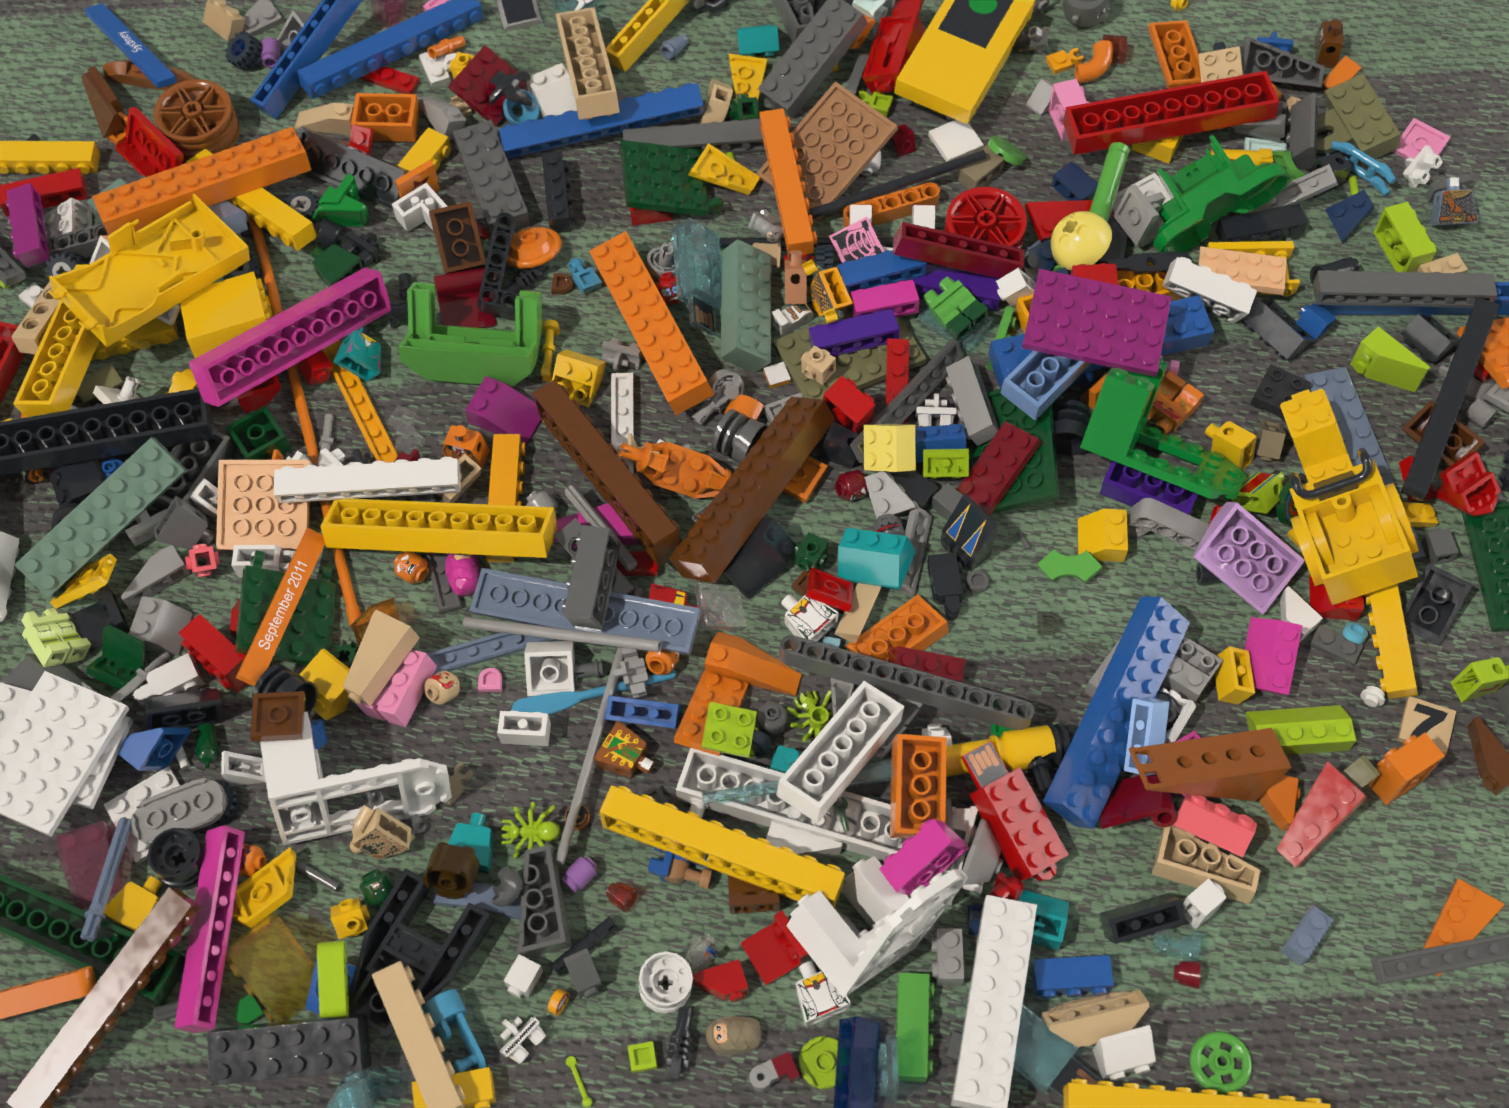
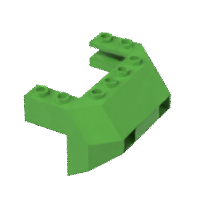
M413 282L407 290L409 332L398 346L402 364L426 380L481 384L485 376H488L510 387H513L532 373L537 363L542 335V292L520 290L519 296L515 298V331L436 325L435 284Z

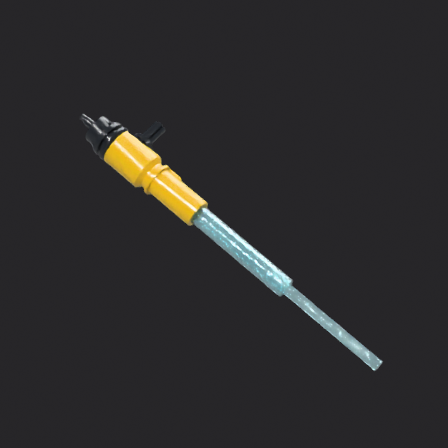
M1050 723L1023 730L1004 731L1000 737L990 735L989 739L946 746V777L969 773L961 756L991 741L1007 770L1013 771L1019 767L1021 770L1027 769L1029 774L1035 776L1039 792L1046 794L1052 783L1048 772L1051 768V762L1054 765H1059L1062 762L1079 726H1067L1063 723H1056L1054 725ZM892 758L867 762L848 787L891 781ZM779 781L702 792V801L706 805L777 793Z

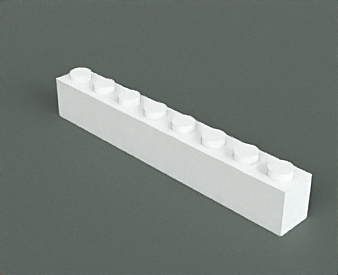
M442 457L440 460L421 458L418 461L401 459L392 463L384 461H374L372 464L353 462L350 465L328 464L325 467L306 465L304 468L285 466L274 470V496L279 503L461 492L460 465L458 459L452 457Z

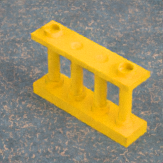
M1293 241L1208 242V248L1286 258L1285 290L1282 296L1296 294L1300 279L1290 280L1287 260L1290 259L1294 250ZM1256 292V295H1278V294H1270V293Z

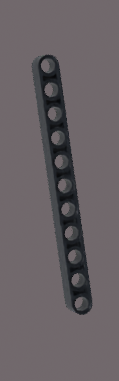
M1479 297L1476 299L1404 481L1401 494L1422 502L1425 499L1497 314L1499 304Z

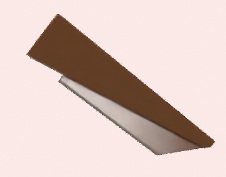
M96 66L88 68V72L82 75V81L102 137L106 138L125 129L118 112L125 113L117 97Z

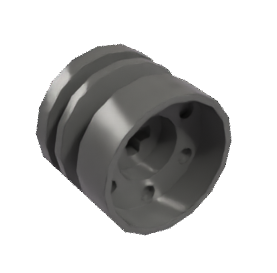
M732 408L723 416L715 431L711 444L712 450L717 453L721 452L725 457L732 453V460L741 463L750 452V449L760 439L767 426L753 418L747 422L745 414H739L737 410Z

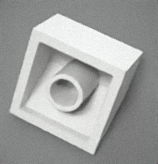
M527 642L524 652L527 696L565 691L575 692L574 642Z
M1150 1025L1101 1038L1093 1048L1102 1079L1110 1078L1111 1082L1126 1078V1073L1135 1071L1136 1075L1149 1072L1150 1067L1156 1062Z

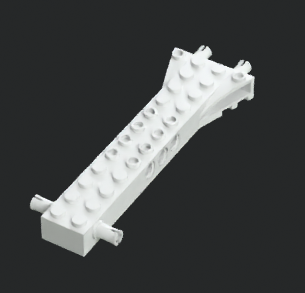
M690 748L676 788L677 800L690 803L689 812L698 814L701 819L704 810L710 809L770 827L771 822H775L842 842V849L868 857L875 856L881 861H884L889 855L897 853L906 840L890 838V804L844 791L836 800L837 807L842 805L841 796L848 802L845 812L849 831L844 832L838 811L832 807L816 823L777 796L778 783L785 773L723 756L724 753L722 752L720 756ZM976 806L963 809L952 807L954 832L967 844H971L978 829L974 825L978 809ZM966 852L957 860L956 870H961ZM949 867L942 874L945 875L948 872H950L952 870L951 867ZM983 883L963 885L961 888L981 894Z

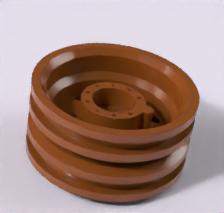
M194 79L175 84L167 89L155 104L153 114L155 124L181 150L183 161H188L204 149L215 154L232 148L238 140L240 123L230 97L223 87L212 81Z

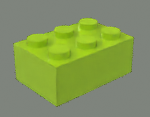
M1408 201L1384 208L1373 233L1396 272L1417 271L1419 265L1431 262L1436 253L1435 244L1429 239L1425 227L1419 222L1415 210L1411 208Z

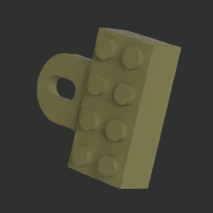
M1363 73L1325 90V105L1329 111L1318 115L1317 134L1325 130H1332L1333 134L1317 140L1316 154H1329L1336 151L1330 149L1332 141L1350 143L1374 159L1400 148L1401 134Z

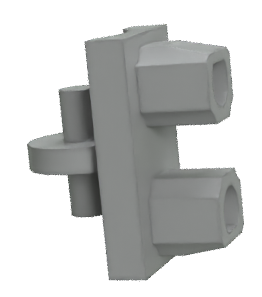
M612 338L609 342H603L602 360L612 363L613 370L619 371L621 366L639 370L641 350L638 344L632 343L629 347L624 346L620 339Z

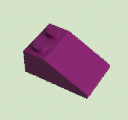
M485 376L465 409L468 423L495 434H520L522 442H525L526 446L541 422L535 402L507 384Z

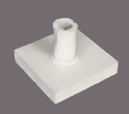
M127 376L122 390L96 385L93 394L103 404L138 399L140 397L135 392L140 381L134 377L130 378Z

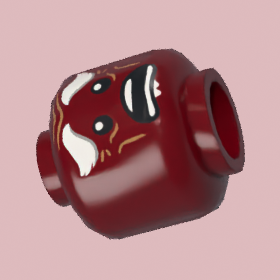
M859 470L840 474L835 482L837 495L845 501H853L865 497L868 491L864 478L866 475H863Z

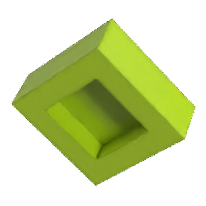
M653 1041L628 1046L632 1073L657 1069Z

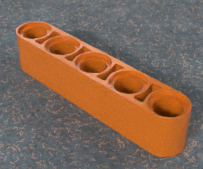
M925 183L852 205H872L871 225L876 226L911 216L914 205H934L936 208L939 203L940 188L935 183ZM850 205L843 211L844 228L849 226Z
M93 966L0 990V1019L87 996L97 983Z

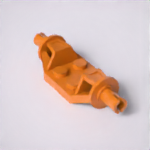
M667 441L654 444L645 442L641 449L622 443L620 448L629 451V453L619 450V457L637 462L636 471L642 472L651 484L692 498L715 497L731 477V471L721 467L710 456Z

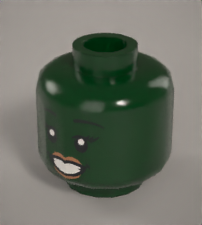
M377 868L362 876L359 889L369 905L378 904L381 907L395 884L387 871H380Z

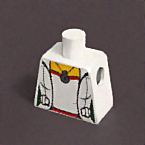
M789 594L781 603L788 610L785 613V624L794 636L817 642L838 623V612L824 603L807 598L806 595L798 601Z
M813 961L799 966L804 979L796 982V992L805 1027L850 1009L851 1003L848 997L843 998L822 971L817 972Z

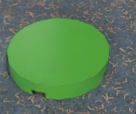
M992 136L988 142L989 148L998 155L1000 153L1005 161L1013 165L1019 166L1026 159L1025 154L1019 148L1001 137Z

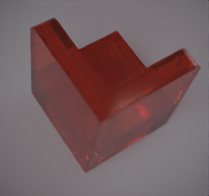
M1103 35L1102 41H1111L1113 45L1112 63L1124 64L1127 52V36Z

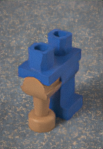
M654 847L655 851L665 853L664 860L651 857L648 866L649 873L660 876V881L680 884L687 880L699 882L700 888L709 889L713 870L704 868L702 873L689 868L690 864L701 867L705 866L674 855L672 852ZM708 854L705 855L704 861H707Z

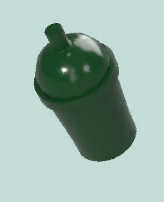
M202 724L197 727L195 756L201 763L205 764V768H210V763L214 762L220 754L217 741V727L213 724Z

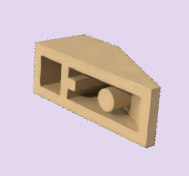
M330 103L301 111L296 121L295 130H300V127H306L316 132L351 135L354 104Z

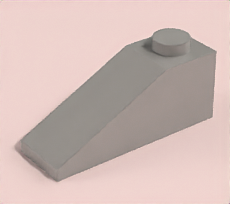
M434 95L417 97L419 107L435 130L448 136L449 140L454 139L452 131L464 128L466 118L457 106Z
M173 545L162 548L151 556L121 595L122 600L129 609L138 605L142 596L151 597L190 574Z

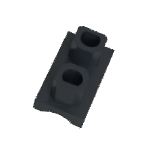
M351 231L345 234L347 241L341 248L353 254L359 252L358 257L361 258L363 267L366 268L372 262L377 264L381 260L377 256L379 243L376 242V234L370 232L366 235L361 234L360 237Z

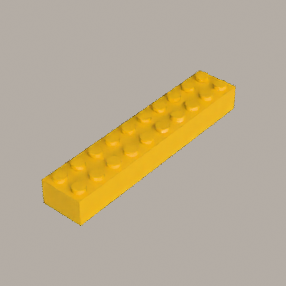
M369 499L334 500L321 524L326 548L547 558L555 538L554 535L558 530L554 507Z
M611 785L599 811L602 826L605 829L660 850L672 852L674 855L681 856L689 861L763 889L771 890L774 893H779V895L795 901H799L808 893L812 896L821 891L835 909L843 888L845 873L841 872V869L835 865L827 864L825 866L817 863L818 861L811 856L804 855L801 857L794 854V851L787 847L781 846L777 848L770 845L771 843L763 838L753 839L748 837L744 831L739 829H733L732 831L724 828V825L714 820L710 822L705 821L696 813L681 812L672 804L664 803L663 805L657 803L648 795L642 794L638 796L624 786H618L617 788ZM708 854L707 861H704L705 855Z

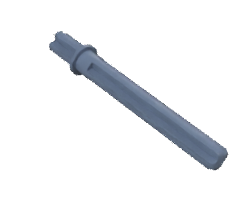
M121 817L118 821L89 911H86L84 915L86 921L80 937L90 942L96 939L100 923L105 920L104 912L129 837L131 819Z

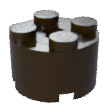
M445 842L438 843L432 851L423 876L425 886L428 889L432 886L436 889L435 894L448 899H461L464 894H471L480 867V862L475 856V850L469 846L460 847L449 845Z

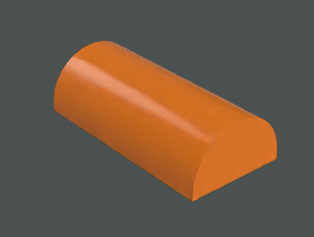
M1188 21L1149 23L1148 32L1167 89L1201 83L1199 53Z

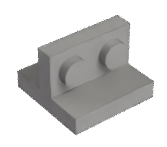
M1135 184L1128 187L1113 216L1137 246L1145 241L1159 216L1158 212L1161 210L1166 197L1162 192L1144 196Z

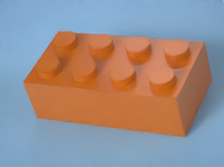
M897 734L892 740L890 838L908 839L915 836L920 831V827L926 821L933 818L945 823L947 737Z

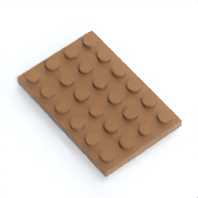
M836 81L792 131L794 136V145L792 147L797 149L798 154L796 165L801 166L802 177L799 178L805 184L806 193L803 196L808 198L809 201L808 215H810L811 208L839 199L898 130V126ZM767 160L756 174L762 181L773 188ZM823 216L817 217L815 220L819 222Z

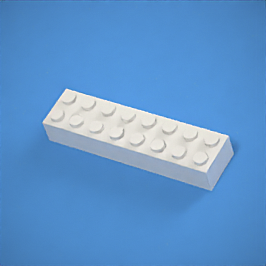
M990 895L985 897L951 1106L961 1108H1007L1037 908L1035 904Z

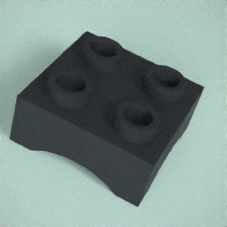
M1270 364L1250 405L1271 412L1285 421L1280 405L1291 400V395L1308 390L1311 382Z

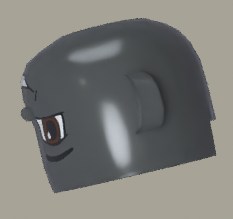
M1063 0V12L1067 21L1079 27H1091L1099 24L1106 18L1110 10V0Z

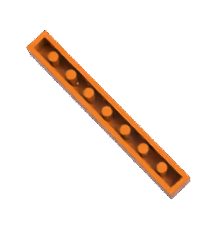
M784 108L759 112L761 133L788 256L789 251L799 250L802 252V255L814 253V244H817L816 232L811 231L813 219L812 215L807 213L809 210L808 198L803 196L806 193L805 184L799 178L802 177L801 166L796 165L798 154L797 149L792 147L794 145L793 132L789 133L788 130L791 129L789 116L785 117Z

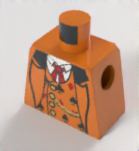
M452 425L443 443V457H452L459 460L466 454L481 469H483L490 453V449L482 434L466 429L462 425Z

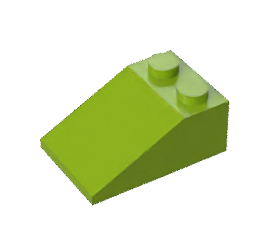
M1379 326L1361 341L1350 363L1357 373L1363 374L1366 378L1412 392L1418 390L1430 369V366Z

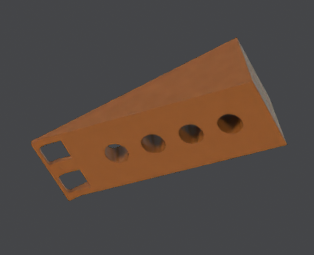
M1272 728L1129 748V752L1146 790L1256 801L1292 768ZM1136 754L1149 755L1151 763H1140ZM1156 773L1161 783L1150 784L1145 774Z

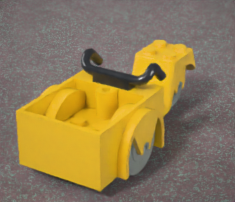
M1308 389L1291 395L1292 399L1283 402L1280 407L1308 483L1302 485L1298 474L1295 472L1289 475L1292 488L1289 490L1299 514L1290 518L1314 585L1317 586L1324 583L1331 604L1334 605L1418 577L1412 554L1419 552L1394 483L1384 486L1374 460H1371L1365 448H1360L1357 452L1362 464L1352 466L1334 413L1323 389L1311 393Z

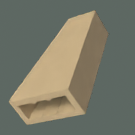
M378 610L374 611L343 685V688L349 693L348 698L358 705L361 702L368 706L372 705L420 638L411 626Z

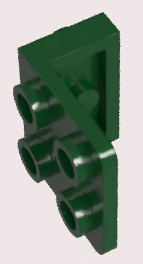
M111 625L105 626L103 628L102 655L87 666L86 674L120 690L137 676V669L144 670V641Z

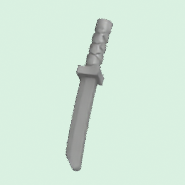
M332 414L325 415L323 435L319 442L320 451L324 448L329 451L333 444L334 438H331L334 416ZM319 454V459H318L317 467H319V462H320L321 459H322V455H321V454Z
M163 651L145 670L137 669V676L110 697V699L121 702L143 682L147 684L146 677L148 673L161 667L171 655L167 651Z

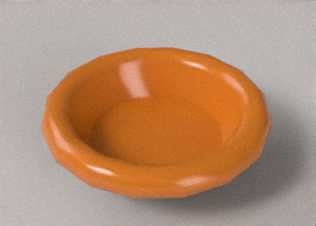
M544 227L527 228L512 235L506 263L511 267L526 269L549 262L560 251L562 245L560 235L554 230Z

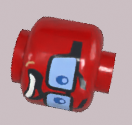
M672 272L661 274L660 279L655 284L667 305L681 302L686 294L681 276L672 274Z

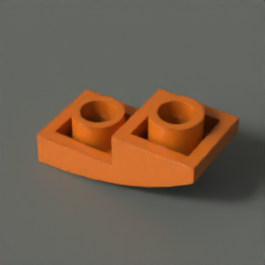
M1345 56L1323 80L1322 87L1328 90L1353 78L1362 67Z

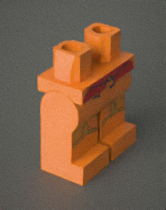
M1169 371L1160 385L1146 424L1153 419L1157 422L1155 428L1159 429L1161 433H1173L1200 406L1204 394L1189 383L1184 387L1186 381Z

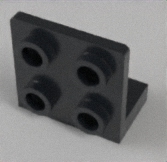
M108 585L99 588L102 595L99 598V602L72 614L81 639L87 638L91 643L88 652L102 647L103 628L105 626L111 625L128 634L130 631L117 597Z

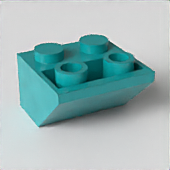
M1023 890L1022 894L1018 897V901L1037 905L1031 943L1058 951L1063 941L1069 902Z

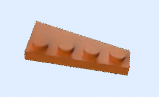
M1458 878L1422 949L1473 940L1505 904Z

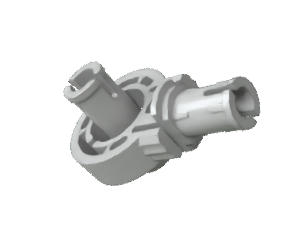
M678 232L672 242L668 244L664 242L661 247H656L648 253L646 269L655 278V281H658L660 275L666 272L680 275L685 256L682 248L688 242V236L685 233L680 239L682 232Z
M722 369L710 377L708 383L715 395L704 400L701 407L691 416L698 424L702 426L714 411L721 413L724 408L728 407L731 400L737 398L738 395H743L744 382L737 373L728 369Z

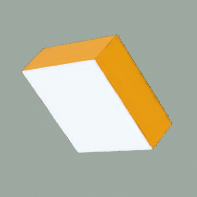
M784 362L763 368L770 389L791 383V378Z

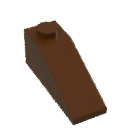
M1477 716L1470 722L1467 728L1482 783L1488 791H1492L1497 796L1509 788V753L1479 716Z

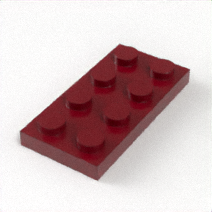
M1005 421L969 471V477H965L956 490L962 495L967 494L990 516L1042 442L1033 435Z

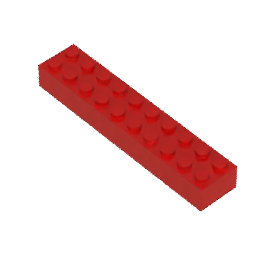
M1267 71L1069 106L1065 108L1063 124L1073 154L1077 155L1109 149L1110 144L1114 142L1132 145L1275 119L1279 100Z

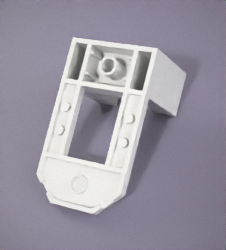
M304 712L303 739L260 741L268 799L283 845L352 831L355 819L363 806L350 811L340 810L329 815L327 799L399 784L401 800H388L379 806H374L373 809L379 808L400 821L409 819L414 814L419 816L431 814L436 810L435 805L440 801L447 802L452 798L447 766L420 758L414 760L405 759L395 764H381L375 768L357 769L351 773L333 774L323 778L319 753L314 747L308 712Z
M875 856L867 861L861 859L853 866L854 871L845 878L846 884L842 888V893L871 927V931L868 932L865 929L856 936L821 891L812 896L808 893L798 901L799 907L790 914L792 918L788 922L787 927L844 998L917 947L967 881L968 877L962 870L953 869L945 875L942 872L937 874L929 882V886L925 888L921 885L911 893L910 896L912 898L910 899L907 895L897 893L879 870L882 864Z

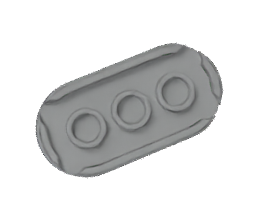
M199 778L143 800L136 807L135 814H132L131 830L134 836L141 842L150 845L157 835L171 828H184L194 832L218 821L226 810V791L220 784L211 779Z

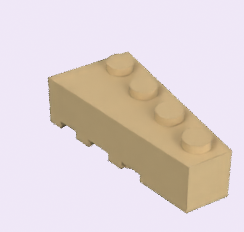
M1171 825L1162 829L1151 874L1194 888H1198L1209 878L1212 882L1222 887L1227 898L1249 904L1256 893L1260 870L1232 854L1227 855L1217 849L1216 845L1210 842L1207 844L1196 838L1195 835Z

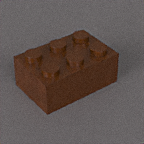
M471 201L430 210L429 217L444 274L485 266L486 260Z

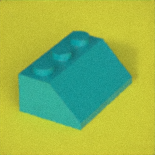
M846 528L838 546V577L854 583L900 590L916 551L907 536Z

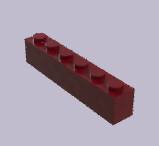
M901 222L893 238L894 255L991 277L1002 278L1017 268L1022 270L1024 267V249L907 222Z

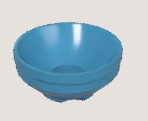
M520 89L531 99L532 106L516 104L507 98L504 100V114L508 121L514 125L522 124L530 119L537 120L539 104L537 99L526 90ZM514 105L521 108V116L514 115L512 111Z

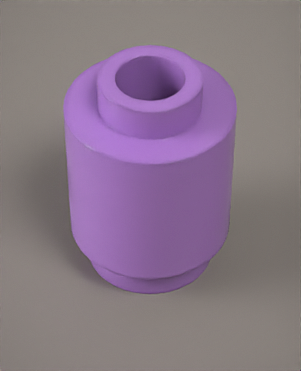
M265 38L261 41L262 51L260 53L262 54L260 60L265 67L273 68L281 57V44L274 38Z
M579 857L563 873L564 877L561 879V882L575 894L578 890L581 891L597 875L595 870L597 865L589 857L585 859Z

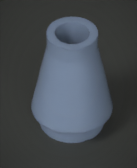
M681 34L664 41L660 47L663 57L668 60L671 58L675 59L689 43L688 38Z

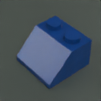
M157 728L133 733L123 742L119 755L138 771L163 770L170 766L191 729Z

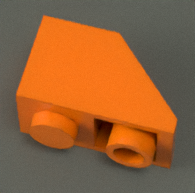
M1283 775L1259 799V802L1278 828L1283 831L1290 827L1298 813L1295 810V804L1300 796L1298 778Z

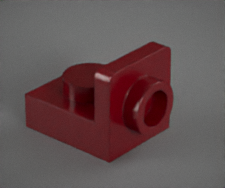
M905 124L898 126V130L889 140L895 145L896 155L901 157L915 152L916 144L914 133Z

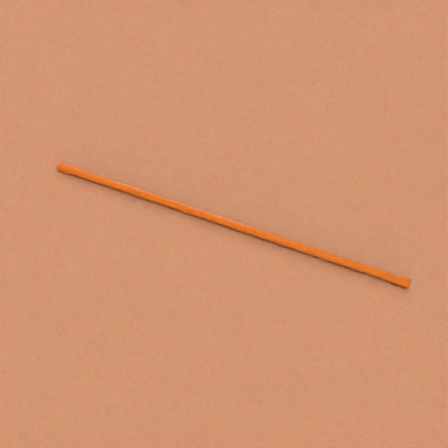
M249 217L250 230L253 233L272 313L275 316L283 312L263 234V227H259ZM297 364L287 368V373L308 457L317 466L319 451ZM331 500L320 501L324 518L332 505ZM331 548L346 605L349 626L352 629L363 626V620L356 601L344 549Z

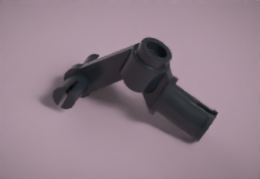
M402 273L398 276L400 283L399 294L405 299L406 303L401 306L397 302L390 304L391 310L388 312V318L390 320V327L393 329H397L399 327V320L408 315L407 290L412 285V276L409 273Z

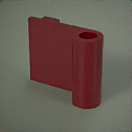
M484 268L433 276L443 325L486 329L496 326L494 315L481 312L477 307ZM483 298L486 302H490L489 298Z
M1157 774L1146 776L1150 784L1161 783ZM1140 775L1115 783L1099 818L1102 829L1151 816L1156 826L1169 827L1176 822L1177 814L1172 793L1146 790Z

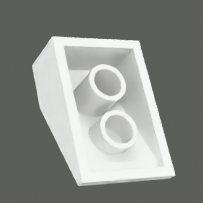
M562 63L530 76V81H526L528 92L537 99L539 111L543 118L547 115H561L569 110L577 111L569 75Z

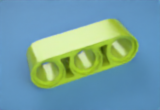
M345 941L318 942L317 966L320 1017H346L349 1012Z

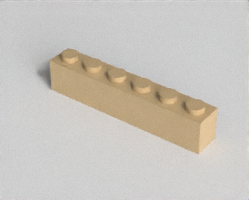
M399 961L372 974L427 1108H465L462 1101L466 1097L460 1084L455 1086L452 1076L456 1075L450 1060L445 1062L441 1052L445 1051L441 1038L439 1036L435 1038L431 1028L435 1027L433 1019L429 1012L425 1014L421 1005L425 1003L419 989L414 990L411 983L415 978L410 966L404 967L402 962Z

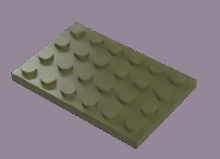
M852 310L845 312L842 320L853 318ZM896 317L900 329L899 339H909L908 371L926 364L925 355L902 317ZM825 320V321L819 322V323L814 324V325L809 326V327H814L815 325H818V324H822V325H823V324H827V323H826V320ZM809 327L773 340V346L779 358L784 362L789 376L798 392L802 393L803 398L823 399V394L841 375L845 379L850 378L857 385V389H863L885 380L886 345L835 356L836 371L821 385L813 379H808L802 373L801 358L806 351L812 349L809 342Z

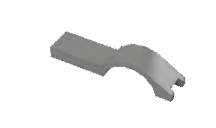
M1442 365L1439 368V372L1446 377L1449 367L1447 368ZM1472 376L1465 397L1475 401L1481 397L1509 413V388L1502 389L1497 383L1485 384Z

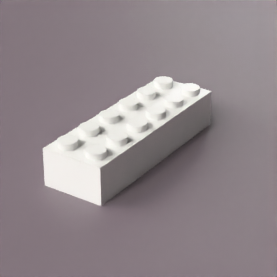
M863 681L779 780L777 796L818 823L899 725L904 706Z

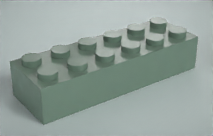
M737 239L722 251L721 359L751 372H757L771 362V255Z

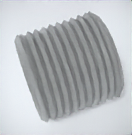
M1479 397L1468 408L1465 416L1482 429L1493 419L1498 409H1495Z

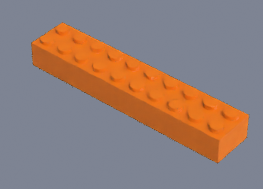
M290 127L132 183L121 185L109 191L101 192L92 196L109 236L126 223H131L138 219L139 223L134 225V230L137 232L192 200L193 194L209 207L311 170L302 143L294 128Z
M625 231L590 250L589 252L675 415L715 395L627 232Z

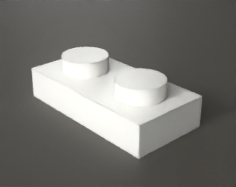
M942 724L927 725L928 728H922V736L947 737L946 746L952 745L951 734L946 727H942Z

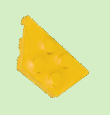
M110 553L86 565L65 585L67 590L64 594L56 598L54 597L49 603L57 609L76 599L78 601L81 600L88 593L94 594L99 588L108 583L117 559Z
M291 847L236 887L232 912L233 920L252 928L292 898L296 853Z

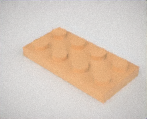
M1200 247L1198 266H1207L1214 273L1228 275L1231 277V280L1238 283H1247L1257 292L1283 295L1285 290L1286 258Z

